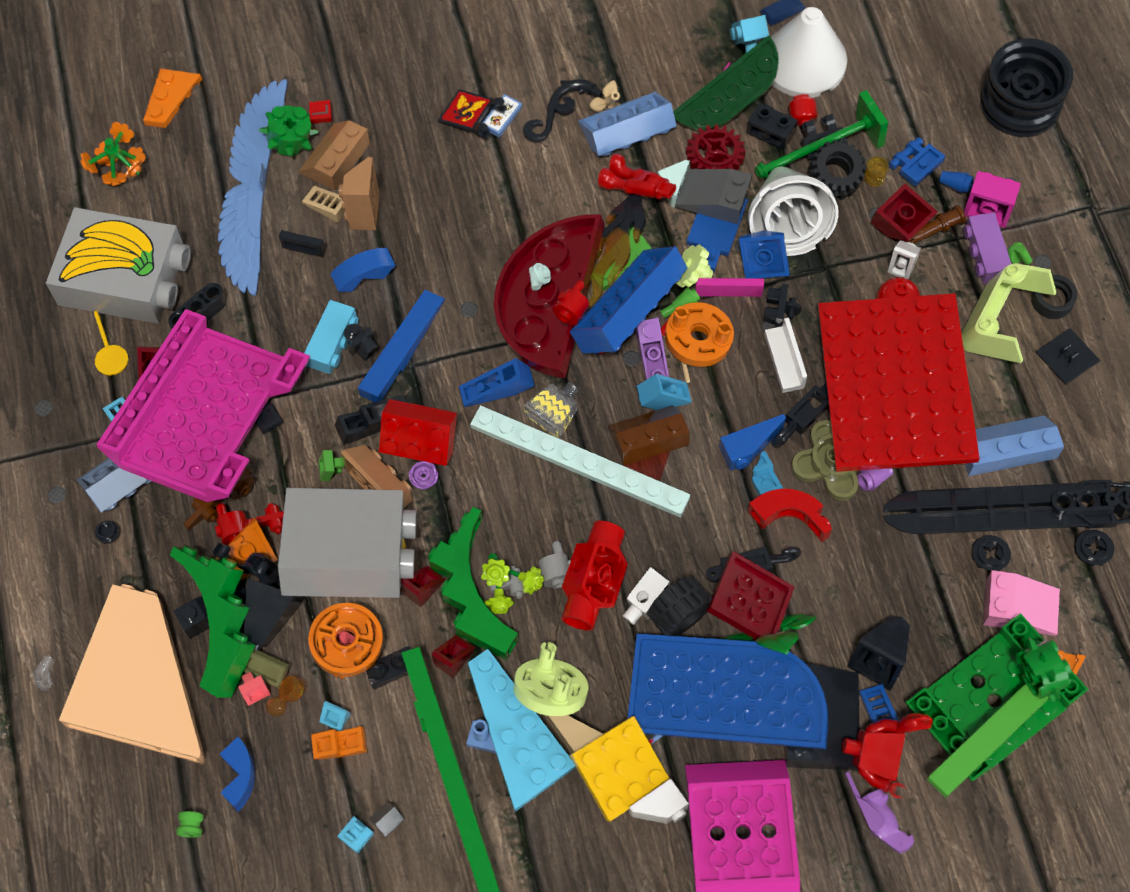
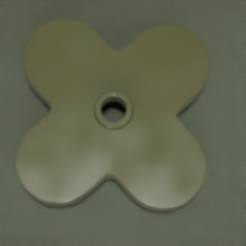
M829 420L819 421L813 426L810 434L813 448L800 451L794 456L791 467L792 472L798 480L803 482L824 481L827 493L835 500H849L857 492L859 483L856 472L861 470L836 472L831 423Z

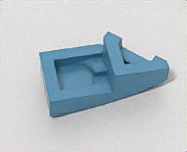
M766 451L761 452L760 460L753 469L752 483L759 496L771 490L783 489L773 471V464Z

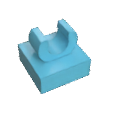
M353 817L337 837L358 854L374 833Z

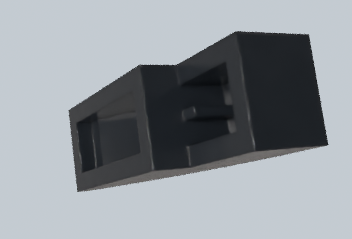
M400 395L361 405L359 411L337 416L334 426L343 445L380 432L382 411L389 399L405 402L403 396Z

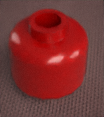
M801 94L792 98L793 100L788 105L789 113L798 120L797 125L802 128V123L810 120L815 121L818 118L814 98L809 97L808 94Z

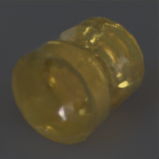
M877 156L868 160L864 180L868 185L877 187L885 182L889 168L887 160Z

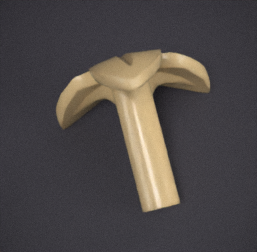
M613 80L605 85L602 91L604 100L596 97L590 102V108L595 112H602L606 106L610 109L621 105L615 102L620 97L616 82Z

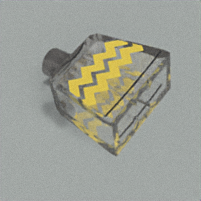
M570 382L562 390L554 384L548 385L524 405L525 416L552 436L560 439L577 411V401L573 398L578 393L577 387Z

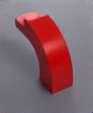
M771 490L761 494L749 503L748 513L762 529L778 518L794 517L804 522L821 542L829 538L832 530L829 520L825 516H820L824 505L813 496L799 490Z

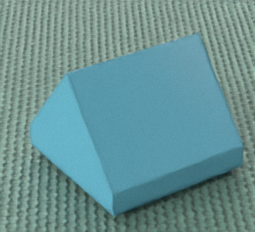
M325 701L319 722L337 731H342L351 713Z

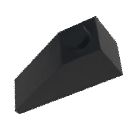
M240 583L237 585L233 595L242 599L241 603L246 605V589ZM202 596L173 610L189 639L209 629L207 609Z

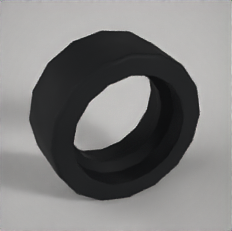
M1052 274L1055 288L1061 290L1067 297L1066 304L1062 306L1048 304L1042 298L1041 293L1034 291L1031 295V303L1041 316L1048 319H1060L1071 312L1077 300V289L1068 278Z

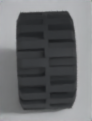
M833 140L831 144L828 141L824 143L823 147L820 146L815 152L807 170L809 171L807 176L823 182L832 191L835 200L837 197L840 200H844L846 196H852L861 184L866 171V165H864L865 157H860L862 152L859 149L856 151L854 149L855 145L851 143L849 146L847 141L844 140L841 143H838V140ZM834 163L842 166L847 176L842 178L833 176L827 170L826 165Z
M685 577L669 586L654 600L647 612V616L663 635L678 636L695 625L707 613L712 597L695 577Z

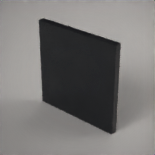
M1071 328L1035 352L1064 385H1067L1101 361Z

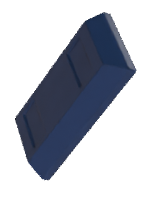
M779 0L760 10L762 16L765 15L768 24L773 26L806 8L800 0Z

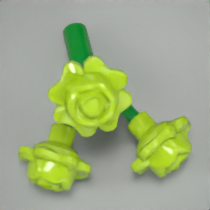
M495 553L488 556V564L484 563L482 565L483 573L481 578L487 580L486 584L488 586L496 585L494 596L485 601L487 608L491 609V612L494 614H506L510 606L514 605L511 598L504 596V590L501 589L503 582L509 580L508 574L518 577L519 581H522V586H524L523 592H528V594H533L534 591L541 589L542 582L544 581L541 569L533 566L530 571L519 573L505 565V561L503 559L499 560Z

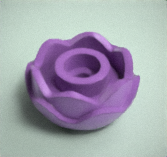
M417 462L409 471V479L416 488L428 489L437 482L438 472L432 463Z

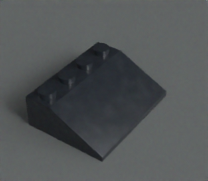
M806 664L818 679L825 694L828 708L826 749L785 746L786 767L858 771V767L853 765L854 755L842 753V744L845 738L857 740L860 730L859 673L816 664Z

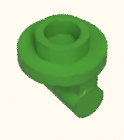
M1015 242L1009 247L1008 255L1012 264L1023 262L1025 265H1029L1032 263V258L1022 243Z

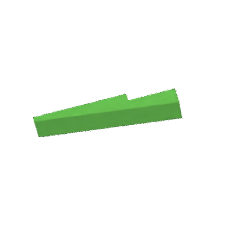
M1025 684L937 768L927 780L947 798L1002 746L1019 727L1039 710L1049 697L1039 699L1038 695L1034 696Z

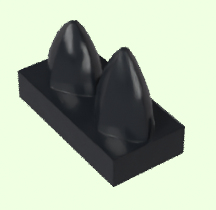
M409 646L378 659L366 670L371 687L374 690L408 675L402 652L411 650Z

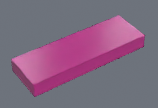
M698 278L695 290L699 296L762 297L764 279Z

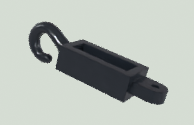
M826 383L820 388L815 385L786 414L785 422L788 425L775 436L772 441L773 447L780 448L795 431L802 435L829 408ZM813 398L822 403L818 408L810 405V401Z
M765 546L739 553V555L773 573L772 564L794 561L801 555V550L799 547H789L783 549L782 554L769 555ZM728 557L721 558L720 565L711 567L706 571V579L709 582L716 583L719 581Z

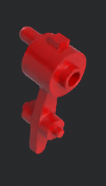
M577 281L572 289H567L558 296L559 300L553 307V312L561 322L568 325H576L589 308L588 299L580 293L585 286L583 281Z
M219 503L216 506L218 514L216 520L218 526H215L217 538L221 537L224 545H229L253 519H247L243 511L227 512L225 505ZM269 503L268 507L264 509L266 515L256 517L255 519L260 527L269 526L270 532L280 534L284 511L280 512L278 505Z

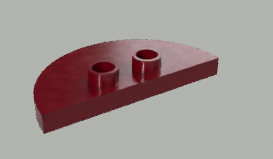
M601 214L569 217L540 229L527 238L512 253L499 275L494 293V312L500 332L511 351L523 363L543 374L559 378L566 377L575 342L570 331L575 325L561 322L554 314L553 307L558 302L560 293L565 292L567 289H572L579 280L585 284L580 293L586 297L605 225ZM536 263L548 267L551 276L550 282L542 285L539 290L532 289L529 268Z

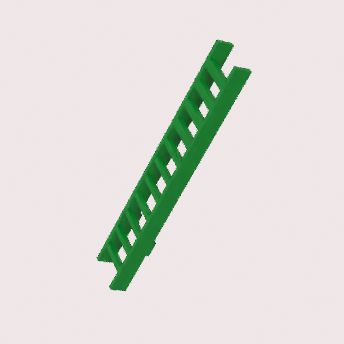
M417 647L402 652L417 700L414 702V706L422 731L428 734L478 891L500 892L420 648Z

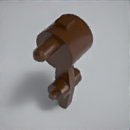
M247 467L229 495L233 500L246 496L254 484V479L251 476L252 472ZM194 497L192 507L196 511L186 520L184 526L190 530L202 519H205L207 523L216 522L218 514L215 507L223 499L205 502Z

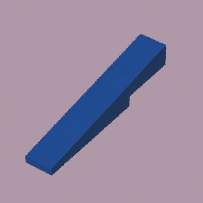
M424 290L358 386L361 397L372 402L383 400L400 371L403 372L445 302V298Z

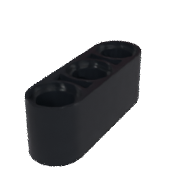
M209 283L175 310L168 319L171 330L185 309L192 312L201 309V311L196 313L206 316V322L220 312L227 303L222 287L217 283Z

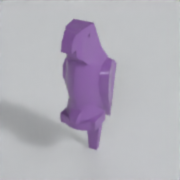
M847 772V779L871 835L881 840L899 855L910 850L914 844L913 835L908 837L904 832L898 830L899 826L896 816L886 804L888 794H884L879 789L861 798L850 773Z

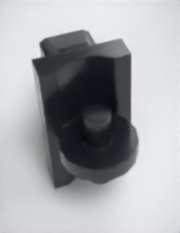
M782 283L781 289H768L766 302L778 304V308L766 306L763 321L774 323L775 328L782 327L784 313L787 314L789 320H792L794 315L801 313L802 307L796 303L795 297H791L789 302H786L789 284Z
M350 324L344 330V338L350 343L349 353L353 356L357 352L364 361L373 355L375 348H377V344L371 339L373 331L369 327L364 332L360 325Z

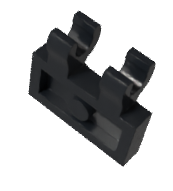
M833 113L821 118L826 132L817 134L813 120L801 124L802 131L806 135V138L801 139L803 147L843 129V126L836 127ZM844 137L838 140V143H841L842 140L847 141V138ZM816 151L805 155L806 159H812Z

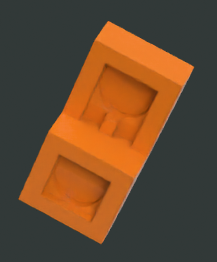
M362 726L342 731L333 729L311 734L313 757L315 760L345 757L367 752L365 728Z

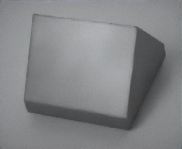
M386 802L369 820L387 837L404 821V818L393 805Z

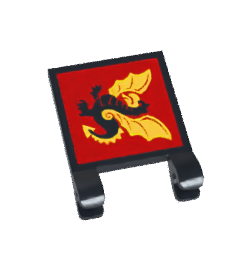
M459 89L439 117L438 122L473 132L486 139L490 131L486 130L488 128L487 124L481 123L490 108L499 113H504L507 106L503 105L505 102L503 98L493 99Z

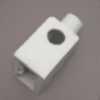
M650 567L627 597L630 607L623 614V617L632 625L641 616L649 619L647 612L651 604L664 590L671 586L670 582ZM648 599L647 602L640 603L642 600Z

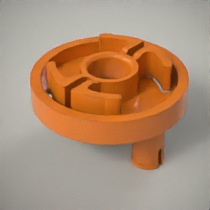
M700 302L678 306L669 317L665 330V341L670 352L681 362L696 367L711 366L724 359L731 349L734 338L733 326L728 316L719 308ZM695 331L703 332L707 339L696 340L691 336V333Z
M339 603L324 609L314 619L310 627L308 642L311 655L317 665L336 678L339 676L340 679L365 672L377 661L383 647V634L378 619L370 610L355 603ZM343 631L352 632L355 635V640L348 646H342L336 641L337 635Z

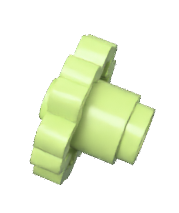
M692 245L683 252L682 258L688 268L682 274V278L675 282V284L681 288L684 286L690 287L697 282L698 278L712 277L713 270L708 265L707 257L709 252L701 245L696 247Z

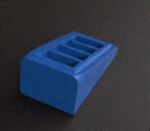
M883 684L859 691L871 724L879 721L877 717L888 714V717L882 719L899 720ZM879 695L881 696L880 699L871 702L868 700ZM881 705H884V706H885V707H882V708H879V709H876V710H873V709H872V708H875V707H878V706H881Z

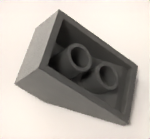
M688 169L675 207L738 224L750 191L752 175L733 169Z

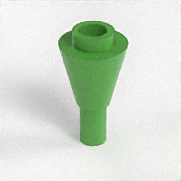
M687 287L671 305L662 309L660 313L665 319L678 306L698 302L700 297L695 289L690 290Z

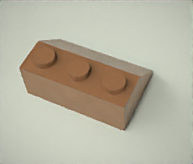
M350 120L334 123L300 168L299 173L336 191L342 183L344 175L353 168L369 146L368 130Z
M367 157L346 173L343 184L339 185V197L342 198V209L345 210L344 218L345 221H348L350 230H376L380 193L373 157Z
M366 445L345 449L341 452L346 472L364 490H403L404 508L413 501L412 489L405 480L400 481L396 477L397 473L389 464L385 466L381 462L382 458L374 449L370 451Z

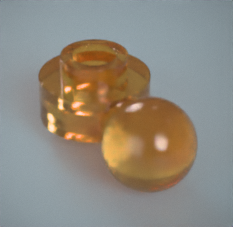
M295 676L286 677L279 686V696L273 697L267 702V712L275 717L282 715L286 710L287 701L295 702L302 696L304 691L303 681Z

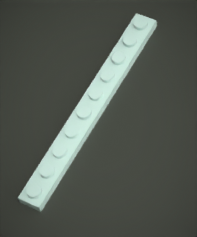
M481 405L470 424L471 428L680 518L689 502L690 494Z

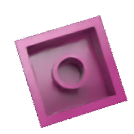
M977 171L964 210L965 216L969 217L995 212L999 226L1006 228L1021 183L1015 182L1012 179L994 176L988 172Z

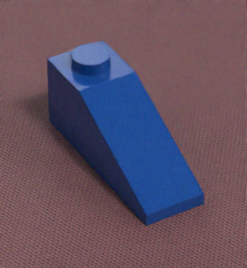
M515 358L460 385L459 389L463 405L469 407L514 396L535 385L530 367Z
M782 414L721 437L719 449L729 470L746 468L784 428L785 415Z

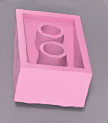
M992 570L986 580L983 625L1002 628L1021 613L1038 633L1056 636L1058 632L1060 589L1019 574Z

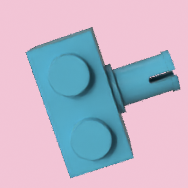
M765 15L740 20L731 24L732 28H730L732 41H735V45H745L746 53L756 46L760 39L769 35Z

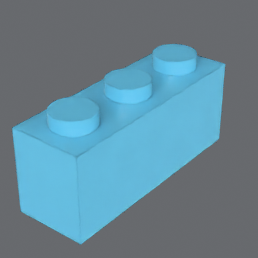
M332 300L329 301L304 352L310 355L306 367L330 375L334 367H338L341 359L340 354L349 344L344 338V330L350 324H358L359 319L354 307Z

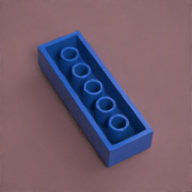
M676 246L643 250L573 327L570 333L582 353H612L620 349L622 342L633 334L637 325L646 319V315L658 305V301L664 295L669 293L673 284L682 278V274L687 270L688 267Z

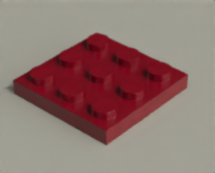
M733 551L728 556L707 612L757 640L759 637L778 633L795 587Z

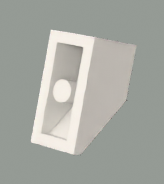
M900 240L894 248L888 273L909 279L921 248L913 243Z
M670 779L630 806L629 814L633 818L667 824L672 820L674 822L681 820L687 814L686 810L689 803Z

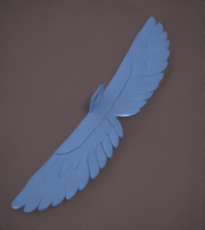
M283 79L278 85L276 81H273L268 86V89L264 86L259 96L254 94L251 104L247 102L244 114H240V127L237 125L235 128V136L232 139L234 147L231 146L230 148L233 157H230V165L232 167H229V171L241 184L233 187L224 196L226 200L222 205L224 210L220 214L221 221L218 227L220 230L218 241L221 242L219 255H222L221 266L223 268L226 266V276L228 278L231 276L233 285L237 286L238 284V288L242 293H246L248 289L252 296L257 294L260 273L262 207L267 171L272 149L269 150L267 148L266 134L259 132V129L268 126V119L265 115L267 111L272 112V109L276 106L285 105L284 100L288 84L286 79Z

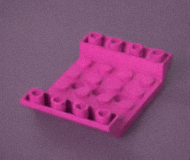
M785 760L685 765L695 892H800L790 778ZM765 825L774 827L776 835L772 838H766L762 834V827ZM741 826L748 828L750 831L749 838H738L736 829ZM713 828H720L725 836L722 840L716 841L710 836V831Z

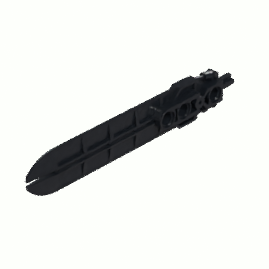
M1087 480L1082 483L908 491L888 501L883 508V512L916 513L884 515L883 517L890 526L910 534L1087 527L1088 529L1112 528L1118 524L1130 523V481L1115 483L1111 480ZM1110 487H1118L1121 489L1116 494L1114 492H1111ZM1081 502H1086L1091 507H1085L1081 504ZM1062 503L1067 508H1061L1057 504Z

